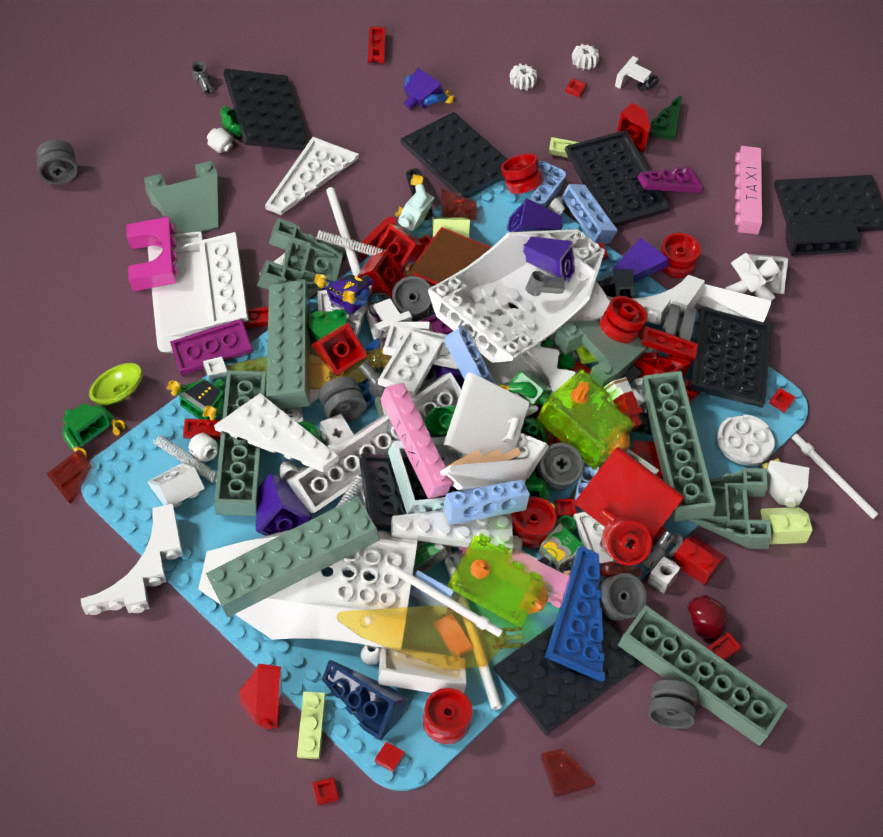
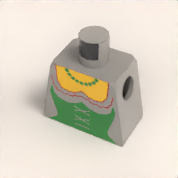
M560 523L542 542L539 550L541 558L538 561L562 572L573 565L577 549L580 546H585Z
M417 541L413 572L415 574L417 571L425 573L450 556V554L441 544Z

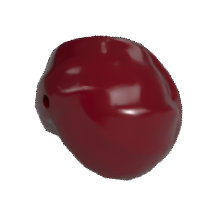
M707 595L693 598L688 603L687 609L691 614L696 635L707 639L720 637L727 624L728 613L726 607Z

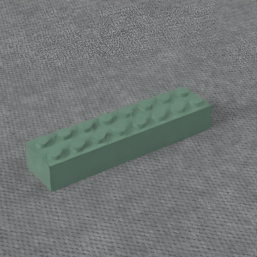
M306 280L269 285L266 397L281 410L310 406V292Z
M227 370L223 419L261 393L266 397V372ZM222 431L220 439L214 502L216 515L256 516L262 448L249 444L248 440L238 437L236 439L231 437L230 433Z
M678 371L643 376L641 390L663 480L685 496L681 505H678L672 513L673 521L713 517L716 504L682 373Z
M356 497L207 572L206 575L226 616L230 617L380 541V538L359 497Z
M646 605L618 643L619 647L664 679L681 681L693 686L698 691L699 704L758 746L768 737L788 706Z

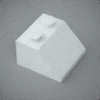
M748 254L757 269L770 257L775 261L781 272L764 278L766 283L763 285L771 293L784 294L788 258Z
M770 460L766 469L767 492L780 505L799 507L808 488L809 468Z
M184 463L147 481L162 504H173L174 508L181 505L182 501L186 498L198 496L200 494L199 491L205 489L195 467Z

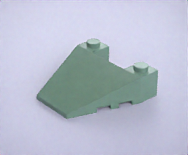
M212 161L196 164V178L166 186L162 174L144 178L146 193L151 205L154 208L156 207L163 217H169L171 224H175V228L179 233H204L218 229V175Z
M278 218L272 230L269 244L285 249L283 262L280 265L266 260L257 286L269 290V285L306 280L308 289L319 288L314 283L316 274H322L326 276V279L337 281L342 255L326 244H320L314 240V236L311 234L307 235L299 230L300 227L296 224Z
M570 321L556 331L554 343L565 355L584 345L596 358L599 364L592 367L588 381L597 391L625 375L630 366L647 350V346L640 344L641 340L638 337L632 343H620L612 340L601 330L600 321Z
M745 468L737 473L723 474L722 477L716 479L709 478L716 504L713 517L691 519L689 521L748 549H769L772 538L770 520H749L747 497H765L767 489L766 468Z

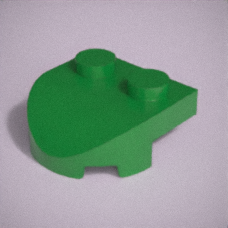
M336 309L333 311L309 313L311 339L319 340L341 325L346 324L347 311Z

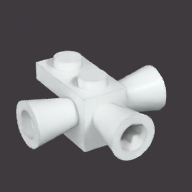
M746 252L731 262L742 281L725 287L726 290L742 294L747 290L751 293L754 291L756 297L770 301L775 298L763 285L766 283L764 278L781 272L771 257L759 269L756 268Z

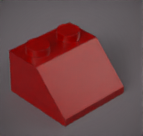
M633 102L630 103L621 112L617 132L626 130L637 150L644 152L646 149L651 128L646 110Z
M390 224L376 247L380 248V251L381 249L383 251L388 250L402 271H404L408 263L413 264L418 259L426 245L402 227Z
M388 250L371 256L357 275L360 279L365 275H369L373 280V284L370 285L373 289L372 292L375 294L385 293L391 299L395 285L401 279L406 278V275Z
M348 323L341 325L311 344L320 360L335 376L368 356Z
M692 535L687 537L677 549L673 561L681 567L680 570L706 585L727 556Z

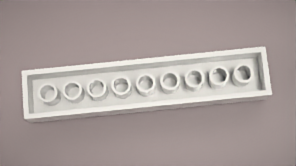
M450 372L442 375L418 391L415 397H411L424 424L427 414L435 407L457 405L461 388ZM384 414L332 449L338 455L339 461L324 472L307 466L287 480L309 513L317 512L346 492L348 487H351L350 484L354 481L355 476L361 477L360 454L389 455L388 451L392 443L400 441L388 414Z

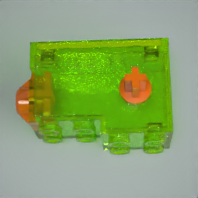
M580 369L546 399L537 420L541 421L560 441L570 444L577 449L582 460L595 471L607 460L616 447H620L625 452L630 448L629 434L635 424L629 417L619 411L614 404L607 400L610 393L594 381L589 374Z
M482 533L479 536L474 535L446 587L521 628L528 614L542 611L548 600L547 591L544 586L545 582L541 581L543 577L533 571L530 574L523 571L524 566L515 561L512 564L508 563L512 556L508 553L510 551L509 548L500 543L498 546L491 544L490 541L492 539Z

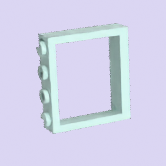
M446 436L431 438L438 453L456 452L454 449L448 450L447 446L443 445ZM394 441L388 454L406 513L413 514L443 510L445 497L415 501L402 459L403 457H408L404 450L405 447L402 441ZM460 452L458 453L460 458L466 456Z

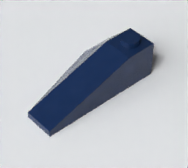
M333 660L328 661L322 677V681L336 698H340L347 706L346 710L358 719L360 727L378 740H382L399 721L409 699L387 685H380L378 681Z

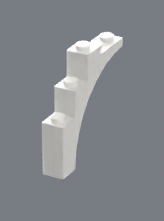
M688 275L677 286L661 294L631 299L644 307L648 315V322L660 326L666 314H668L671 303L680 305V317L683 316L686 307L694 308L703 295L705 280ZM607 296V298L609 299V301H611V299L614 298V297H609V296Z
M540 342L519 357L526 361L540 379L552 389L549 396L555 400V403L549 409V417L567 419L571 411L572 400L570 394L574 389L576 372L567 369H557L559 350L541 347Z
M173 504L152 508L153 526L151 537L142 557L134 568L116 584L98 594L81 599L82 608L86 615H97L106 610H119L125 606L128 613H141L149 609L146 586L154 587L166 582L163 560H174L183 556Z

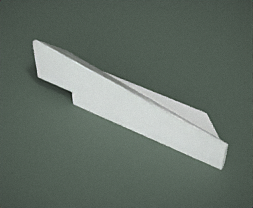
M704 284L703 295L694 307L700 309L702 306L764 322L771 301Z
M529 458L451 465L441 470L440 473L442 476L447 475L455 482L453 486L457 490L473 489L521 479L525 484L532 460Z

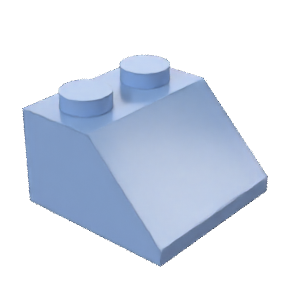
M417 571L416 578L454 601H458L461 596L459 592L428 574ZM412 585L410 594L415 597L413 601L422 606H425V604L433 607L431 611L441 617L443 614L449 615L453 609Z

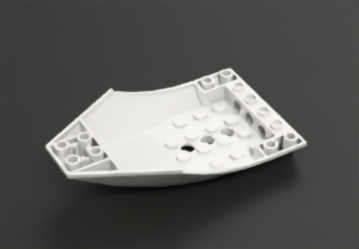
M578 229L509 232L476 261L453 276L429 288L428 292L436 317L453 331L460 327L466 328L478 351L492 363L512 361L548 338L589 301L605 250ZM530 237L573 241L575 274L569 283L565 282L563 294L541 292L539 296H532L525 290L534 271H540L546 276L554 277L526 262L523 246ZM512 302L511 304L516 305L518 309H511L508 306V303Z
M290 530L207 551L199 590L220 604L206 573ZM377 530L380 541L329 566L333 569L331 576L325 577L319 571L235 615L273 641L274 639H321L401 650L411 584L391 573L390 569L395 564L411 575L413 574L417 540L391 537V532ZM345 570H351L354 576L347 578L342 573ZM371 573L375 576V579L367 581L363 576Z

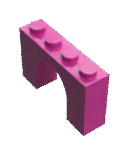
M169 217L126 224L127 240L131 249L148 246L163 248L161 254L156 259L147 263L128 266V278L133 291L176 284V276L179 275L177 265H175V262L178 261L177 252L174 250V248H177L176 238L174 237V234H176L175 224H171Z

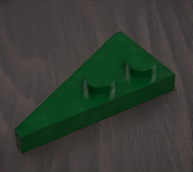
M682 96L675 98L668 108L665 107L658 114V117L652 120L649 136L674 141Z

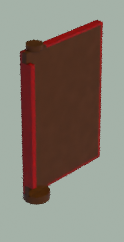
M441 227L414 265L408 263L405 269L406 277H420L430 287H433L469 266L492 247ZM512 302L508 303V306L512 309L513 304H511Z

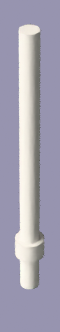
M798 434L792 437V440L801 448V451L806 456L809 455L872 519L879 515L814 451L815 448L810 443H806Z
M393 564L390 569L391 573L473 621L478 628L486 629L497 637L501 635L503 630L489 622L487 617L477 615Z

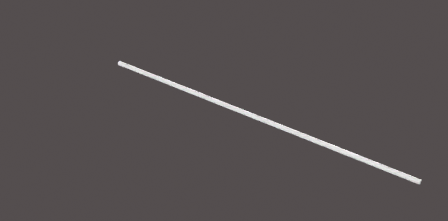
M330 187L326 192L340 236L345 237V240L346 238L349 240L351 239L335 188ZM345 248L352 273L357 277L361 268L356 253L353 249ZM370 305L371 311L375 314L373 306ZM367 307L365 314L373 339L375 340V324L378 321L377 318L369 313ZM382 339L379 346V358L384 370L390 359L388 355L383 354L385 343ZM451 547L445 548L451 556L453 554ZM448 556L444 559L452 587L461 594L457 602L471 610L457 566ZM462 615L491 709L498 710L502 705L476 624Z

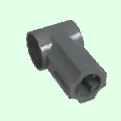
M534 271L525 290L532 296H539L541 292L563 294L565 280L560 277L546 276L540 271Z

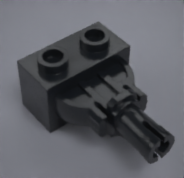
M633 269L615 270V276L597 281L606 296L635 298Z

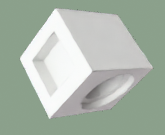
M663 556L650 573L647 583L664 594L677 578L681 567L673 560Z

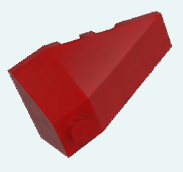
M653 350V352L643 353L633 365L642 372L638 378L681 371L684 378L691 363L673 355L668 357L660 356L658 351Z
M259 663L251 673L250 679H247L245 685L239 689V702L255 724L265 729L278 728L283 706L282 674L280 666Z

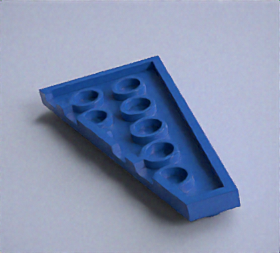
M580 546L575 555L545 658L603 682L605 680V672H603L604 653H602L603 624L602 608H600L599 554Z

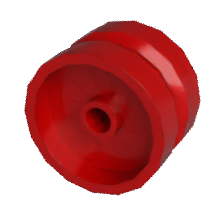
M525 153L516 155L506 160L501 166V171L506 179L505 183L510 193L520 194L536 189L544 181L542 170L539 168V161L535 154Z
M685 233L668 235L663 240L660 253L668 258L669 266L663 269L662 272L674 278H685L695 271L701 252L699 242L691 235Z
M617 296L609 302L606 311L600 318L599 324L601 330L612 340L620 343H632L638 337L640 329L645 325L648 315L644 307L637 301L629 297Z
M529 497L526 510L512 513L513 536H518L522 539V547L529 549L540 548L542 542L554 530L557 516L552 504L543 498Z
M619 517L610 521L604 528L601 537L602 546L607 555L618 563L628 566L639 564L645 560L652 546L651 534L647 528L638 521L628 517Z
M441 688L433 692L427 698L423 715V727L428 737L444 745L455 744L461 741L467 735L470 727L472 704L468 697L460 690Z

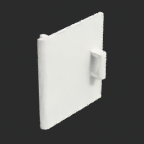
M467 373L443 445L447 446L448 450L454 449L464 455L479 450L483 456L498 448L501 454H504L516 448L530 402L473 373Z

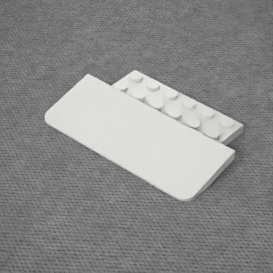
M201 232L174 234L177 242V248H174L178 256V261L175 262V265H177L179 275L176 276L177 283L152 288L157 346L162 353H173L170 341L238 319H242L243 322L249 321L238 239L235 232L203 240ZM148 246L149 262L156 259L161 254L163 248Z

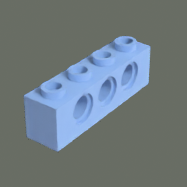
M568 184L562 195L563 201L592 241L610 244L618 231L585 185Z
M522 479L446 493L443 510L449 524L452 525L524 511L527 508L530 494Z

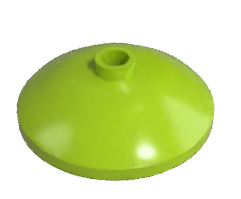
M124 363L109 369L92 384L89 391L91 400L98 405H111L127 399L140 385L143 377L142 369L135 363Z

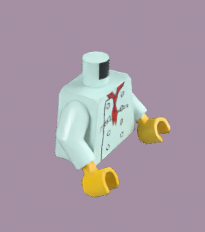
M413 174V179H411V185L416 186V193L406 203L404 208L399 206V211L395 213V216L400 217L398 220L399 224L404 229L414 231L424 222L434 201V197L425 191L424 185H422L423 177Z

